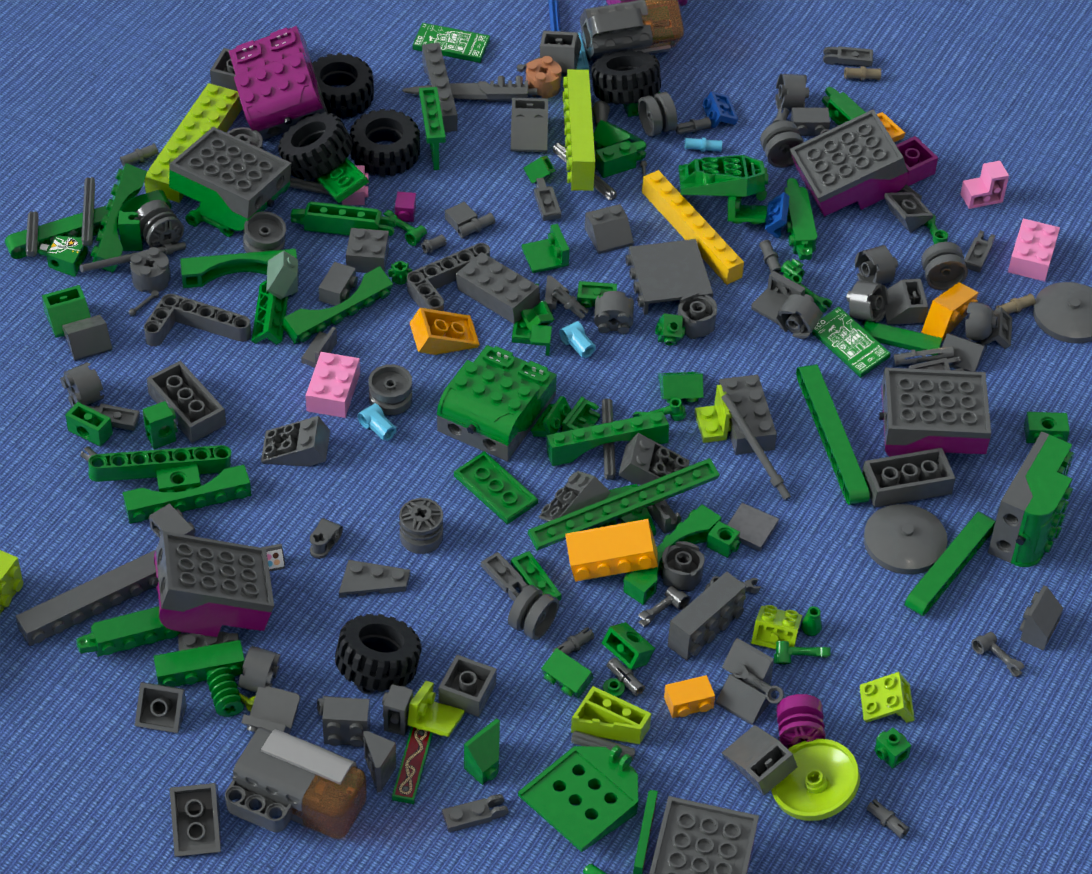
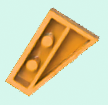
M958 282L932 301L921 333L940 337L943 341L947 333L950 334L968 314L967 308L969 303L978 302L976 299L979 292Z

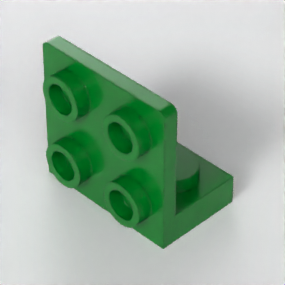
M728 197V221H732L735 224L743 222L761 224L766 222L768 206L741 205L742 197Z
M558 224L550 225L548 239L522 244V251L532 273L569 266L570 249Z

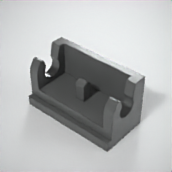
M665 500L647 507L649 514L664 534L676 529L677 525L681 522L680 514L678 512L675 514Z

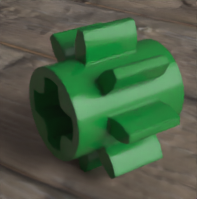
M792 259V261L787 260L782 265L781 272L788 279L793 274H798L802 278L805 273L802 269L804 264L795 259Z
M397 261L391 264L388 276L392 278V283L395 282L398 285H403L407 282V275L412 272V269L409 268V263Z

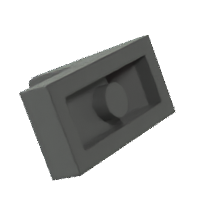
M547 275L545 301L552 313V309L556 310L557 303L562 304L551 295L553 291H556L555 288L561 286L568 294L569 291L555 278Z

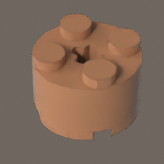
M544 56L526 64L525 81H528V88H537V95L542 96V98H551L559 93L562 69L552 57Z

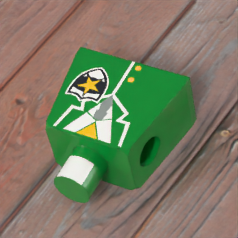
M56 236L51 245L41 244L39 254L47 256L48 266L51 269L76 277L80 270V265L83 264L89 250L88 245H82L81 237Z

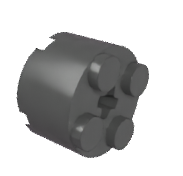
M780 74L776 83L778 94H775L778 109L781 107L782 110L784 107L788 110H792V108H805V98L809 97V87H806V75Z
M885 245L863 250L857 253L855 257V268L858 267L859 269L857 277L859 281L880 283L881 285L893 282L898 261L895 257H892Z
M151 247L148 250L131 256L132 283L137 290L141 292L146 290L151 293L154 290L160 292L167 288L168 282L171 280L169 259L163 252L159 251L156 247Z
M857 281L852 291H848L846 297L847 302H849L850 317L857 320L881 321L886 313V310H883L884 304H888L886 286L880 283Z
M608 291L603 293L602 297L599 298L598 296L595 300L594 323L598 327V331L601 333H608L609 331H618L621 334L628 333L629 328L633 325V298L630 297L629 299L625 296L626 293L620 291Z
M690 293L680 300L677 315L683 316L682 327H685V334L688 338L696 339L703 337L715 330L717 304L712 297L706 294L704 297L699 296V293Z
M794 294L789 295L779 310L776 321L783 331L787 332L789 330L793 333V337L804 339L812 333L823 313L810 295Z
M88 362L65 371L64 376L60 378L63 388L68 390L70 395L68 400L72 407L77 402L88 406L104 399V395L100 396V391L103 390L100 378L95 369H89L88 366L91 364Z
M680 541L676 542V545L671 547L669 545L665 548L661 564V577L665 586H673L677 590L688 592L695 589L702 580L705 560L704 555L699 551V547L690 542Z
M255 646L250 647L242 667L244 668L243 675L240 674L238 687L257 693L258 687L265 688V685L272 687V679L277 677L280 666L278 664L281 654Z

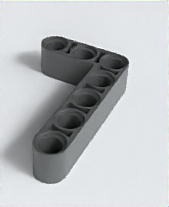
M485 243L475 244L410 272L407 275L408 294L419 308L444 311V299L436 289L456 281V273L481 252L490 257L489 245Z
M175 294L164 295L144 324L145 340L149 346L160 345L175 322L236 341L244 342L251 338V326L248 317Z

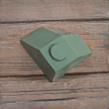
M282 251L268 260L266 291L280 300L298 292V259L286 251Z

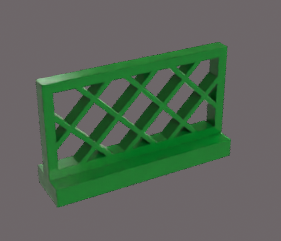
M437 87L419 88L427 144H430L433 169L439 170V143H445L446 136Z

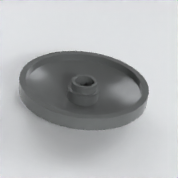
M1060 282L1051 284L1038 293L1035 299L1036 303L1033 306V316L1041 330L1049 336L1067 343H1087L1092 341L1091 287L1074 282Z
M895 504L879 509L868 519L863 541L869 556L881 567L899 574H919L929 571L944 553L947 547V533L939 519L929 511L914 505Z

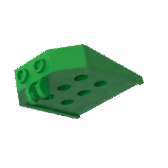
M745 155L704 157L702 159H694L689 164L679 165L678 167L681 195L747 197L756 194L755 196L759 201H763L767 197L765 185H768L767 168H764V163L761 160Z
M618 745L614 746L611 751L607 747L574 746L518 791V796L579 851L583 852L637 814L638 774L632 766H629L632 761V757L629 754H625L620 759L619 756L622 753V748Z

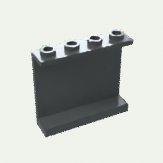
M696 239L629 247L628 255L625 256L626 265L630 266V279L634 280L635 294L638 293V306L642 307L644 315L648 314V305L651 303L681 300L682 297L690 293H699V296L704 297L706 294L713 298V291Z

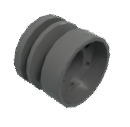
M153 200L144 204L136 212L138 217L134 219L140 220L141 236L150 247L158 248L167 243L176 244L182 238L184 225L166 202Z
M416 498L406 502L400 509L399 514L401 544L406 550L416 554L431 553L438 549L443 541L442 508L437 502L428 498Z

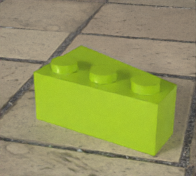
M592 686L572 716L571 733L579 731L595 737L640 744L650 729L651 713Z

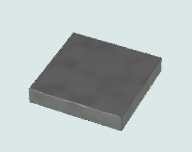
M741 503L728 526L740 531L739 541L742 544L761 551L778 525L779 519Z

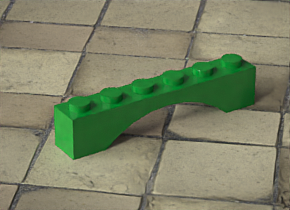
M125 163L123 169H118L115 177L118 181L117 184L114 183L110 193L113 197L112 200H108L106 205L108 213L107 215L104 214L101 221L103 229L99 230L96 237L98 245L94 246L91 257H93L92 262L121 256L123 247L117 232L118 212L124 203L138 195L143 187L147 171ZM118 265L102 269L113 273Z
M296 249L180 258L183 288L203 287L218 277L239 272L267 275L268 260L282 251H286L297 258Z
M379 266L364 274L357 291L343 303L321 310L300 308L284 317L282 327L294 344L300 341L305 342L311 335L319 333V331H325L331 324L336 325L348 315L353 316L359 309L363 307L368 308L376 300L388 297L393 283Z
M659 412L546 435L547 455L552 466L571 463L590 449L610 442L630 441L637 433L658 444L669 443V423L664 413Z
M245 465L226 468L210 482L187 491L159 492L138 488L122 493L128 520L131 524L149 520V515L168 504H171L175 510L178 509L182 513L196 508L251 496V485Z
M702 504L696 510H692L688 518L684 522H680L674 532L667 534L663 542L657 547L658 567L628 572L623 579V592L644 605L656 593L657 578L661 570L662 555L665 548L669 545L670 547L676 545V542L680 541L693 544L707 542L709 532L718 521L721 522L722 517Z

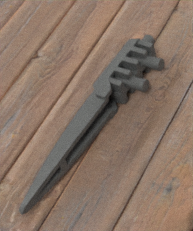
M520 75L516 76V84H512V80H508V84H505L504 76H498V84H494V80L490 81V84L486 81H478V83H450L454 99L512 102V98H528L530 95H537V88H528V81H524L523 84V77ZM431 85L404 88L402 91L419 95V88H428Z

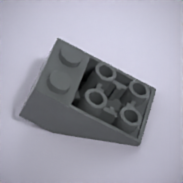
M512 98L511 151L547 152L548 99Z
M319 416L267 430L261 463L312 466L326 462L330 429Z
M637 433L626 444L619 476L634 484L643 485L688 467L690 460Z
M577 471L568 478L567 484L556 492L555 498L543 507L542 513L538 517L547 522L605 500L611 492L595 476Z
M756 725L751 727L722 752V755L763 795H766L798 767L793 754L779 740Z

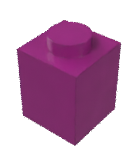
M397 191L395 215L402 221L414 222L416 193Z

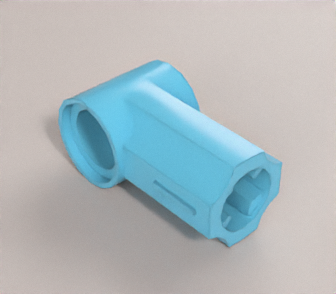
M578 321L559 330L563 343L565 345L570 344L581 357L586 359L596 350V346L585 335L584 328Z
M376 403L357 415L361 425L366 429L370 427L382 440L388 441L396 433V427L384 416L381 407Z

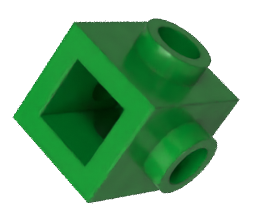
M666 313L661 316L655 329V334L658 335V342L672 346L684 337L685 327H682L683 316Z
M893 727L889 731H883L877 736L874 751L881 760H884L893 769L909 758L912 745L902 733H899Z

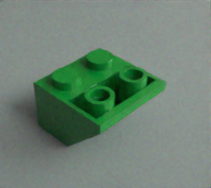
M80 285L42 295L44 312L55 338L65 336L62 325L91 317Z

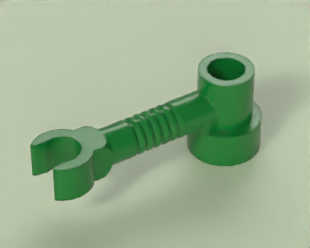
M200 206L185 216L187 223L193 227L198 226L204 221L218 228L227 237L234 234L230 228L201 215Z
M391 210L383 213L385 216L395 219L396 226L407 232L405 239L411 246L418 244L421 238L427 234L424 226L419 225L417 228H414L400 220Z
M933 214L932 219L924 225L929 228L934 244L947 242L948 233L937 229L935 225L936 216Z
M793 274L790 280L804 287L805 294L813 297L820 311L826 313L827 307H831L832 301L819 297L801 284L802 278L800 275Z
M673 398L670 400L669 406L649 412L638 411L632 414L633 417L663 412L664 415L670 414L674 421H681L686 417V410L684 405H682L681 399Z
M776 641L774 664H791V655L828 658V656H831V648L791 647L788 641Z

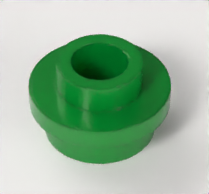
M610 678L603 684V691L619 698L624 693V683L620 682L617 678Z

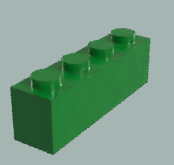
M240 640L153 656L158 685L169 687L207 681L208 675L220 667H229L233 670V675L238 676L243 674L244 668L242 667L245 661Z

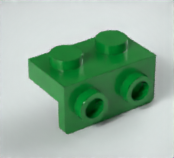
M579 281L577 301L585 308L595 307L596 298L598 296L599 298L602 297L605 292L617 291V284Z
M560 396L555 404L547 406L531 429L534 437H546V435L556 433L561 427L562 422L571 411L564 396Z

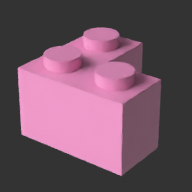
M1001 161L983 164L979 178L963 181L960 194L969 209L1003 202L1009 175Z

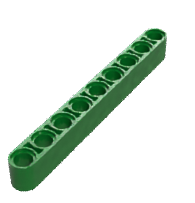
M155 190L129 199L121 206L119 211L137 212L140 207L153 200L166 202L170 209L172 206L163 190ZM106 206L94 209L93 236L103 229L101 221L104 214L107 215L108 213ZM118 212V217H117V229H118L119 212ZM83 213L38 226L37 253H39L41 244L51 245L56 236L82 238ZM27 229L10 234L5 239L4 243L14 259L27 257Z
M818 365L797 367L796 376L846 503L852 505L868 502L870 499L868 486Z

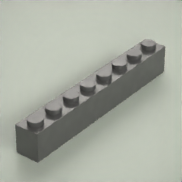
M156 550L16 615L18 629L28 645L32 646L40 643L52 635L61 633L75 624H80L94 615H99L103 611L121 604L123 601L156 587L152 586L153 577L157 578L156 566L154 564Z

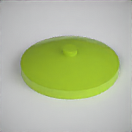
M816 739L810 742H800L788 749L793 754L798 767L771 789L772 795L782 811L796 819L816 821L836 815L851 803L859 788L860 771L853 754L845 746L829 739Z

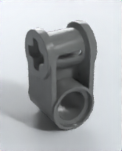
M322 518L310 535V543L312 544L310 547L311 556L318 559L326 557L334 544L339 541L343 532V526Z

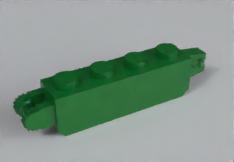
M826 87L825 93L827 96H823L822 102L828 108L829 117L838 126L866 113L844 92L839 93L832 87Z
M789 178L786 183L787 187L784 188V192L790 196L786 232L790 233L789 246H792L793 253L798 254L800 260H811L812 253L816 250L817 232L808 190L804 187H799L796 179Z
M311 201L307 203L306 209H292L290 216L291 222L304 225L305 231L350 236L351 228L389 231V236H392L394 234L393 227L396 226L395 219L382 216V212L378 209Z
M158 606L95 622L91 626V633L77 638L76 644L80 654L96 652L97 657L126 649L130 650L146 644H153L165 639H172L181 634V632L170 630L160 622V608Z

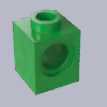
M718 521L708 534L706 547L728 558L732 552H736L740 547V531Z

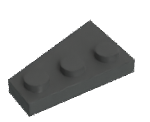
M348 560L339 590V598L347 597L348 594L364 596L368 592H379L380 594L405 592L410 578V570Z

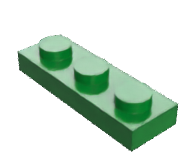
M530 551L511 559V565L523 577V581L527 585H534L543 591V595L550 594L559 601L561 600V593Z

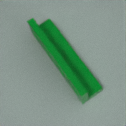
M266 280L259 287L251 341L256 344L268 338L277 345L282 342L284 330L282 323L286 316L288 296L280 300L266 291Z

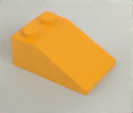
M419 308L410 321L419 353L438 355L478 348L480 345L470 315Z

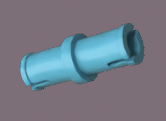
M704 137L702 139L685 138L684 149L701 150V152H705V150L721 152L722 140H706Z

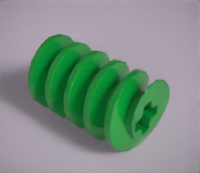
M220 667L213 670L207 677V684L209 685L216 713L222 717H231L241 713L244 705L239 696L240 693L237 689L233 670L229 667Z

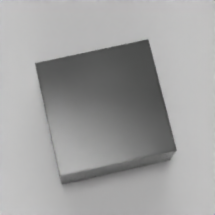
M465 201L445 210L446 221L456 231L457 227L471 222L473 218L477 219V214Z

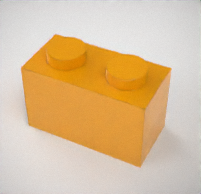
M707 675L665 685L664 699L672 718L713 709L715 694Z

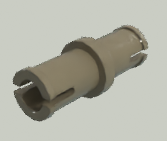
M865 66L860 68L845 67L844 78L860 79V81L865 79L880 80L881 68L874 69L866 68Z
M1030 293L1018 299L1012 298L1010 302L996 306V309L1002 307L1008 314L1013 312L1019 313L1021 309L1033 306L1036 301L1033 294Z

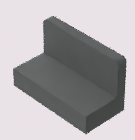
M1000 307L993 310L994 316L998 317V327L994 328L993 333L987 339L981 340L980 343L986 345L996 340L1006 349L1011 346L1012 317Z
M332 327L328 334L319 331L301 357L303 364L315 368L321 352L331 353L337 344L336 327Z

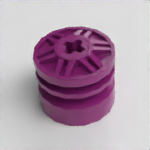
M795 694L782 699L777 704L779 741L787 749L803 741L810 742L816 739H825L823 705L818 698L808 694Z

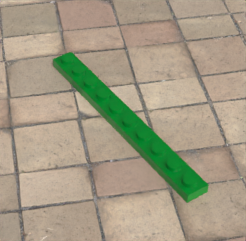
M709 458L531 528L527 534L538 551L565 540L567 533L596 528L716 480L720 474Z

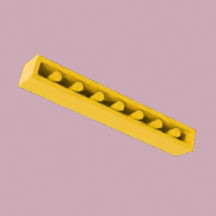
M659 170L643 176L642 193L685 240L696 239L702 259L727 285L741 279L744 261Z

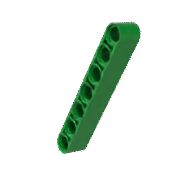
M225 445L96 454L89 458L88 476L95 482L156 478V470L191 464H197L199 474L221 473L224 469L230 468L231 449Z
M978 511L910 592L904 606L921 616H925L991 536L996 521Z

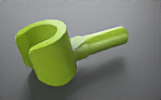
M240 693L239 696L242 702L245 703L247 710L251 712L255 696L248 699V697Z

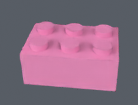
M1023 218L1008 273L1045 282L1060 227Z
M321 352L306 393V410L308 412L346 418L360 376V358Z

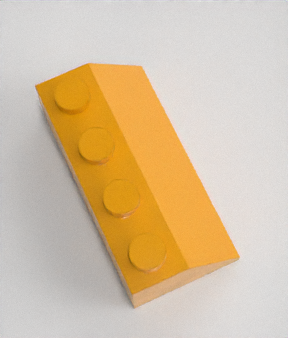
M649 519L566 534L569 561L575 582L658 567V552Z

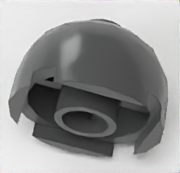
M969 303L967 313L970 314L965 323L966 337L970 341L985 340L993 333V329L998 327V317L994 316L992 308L984 303Z

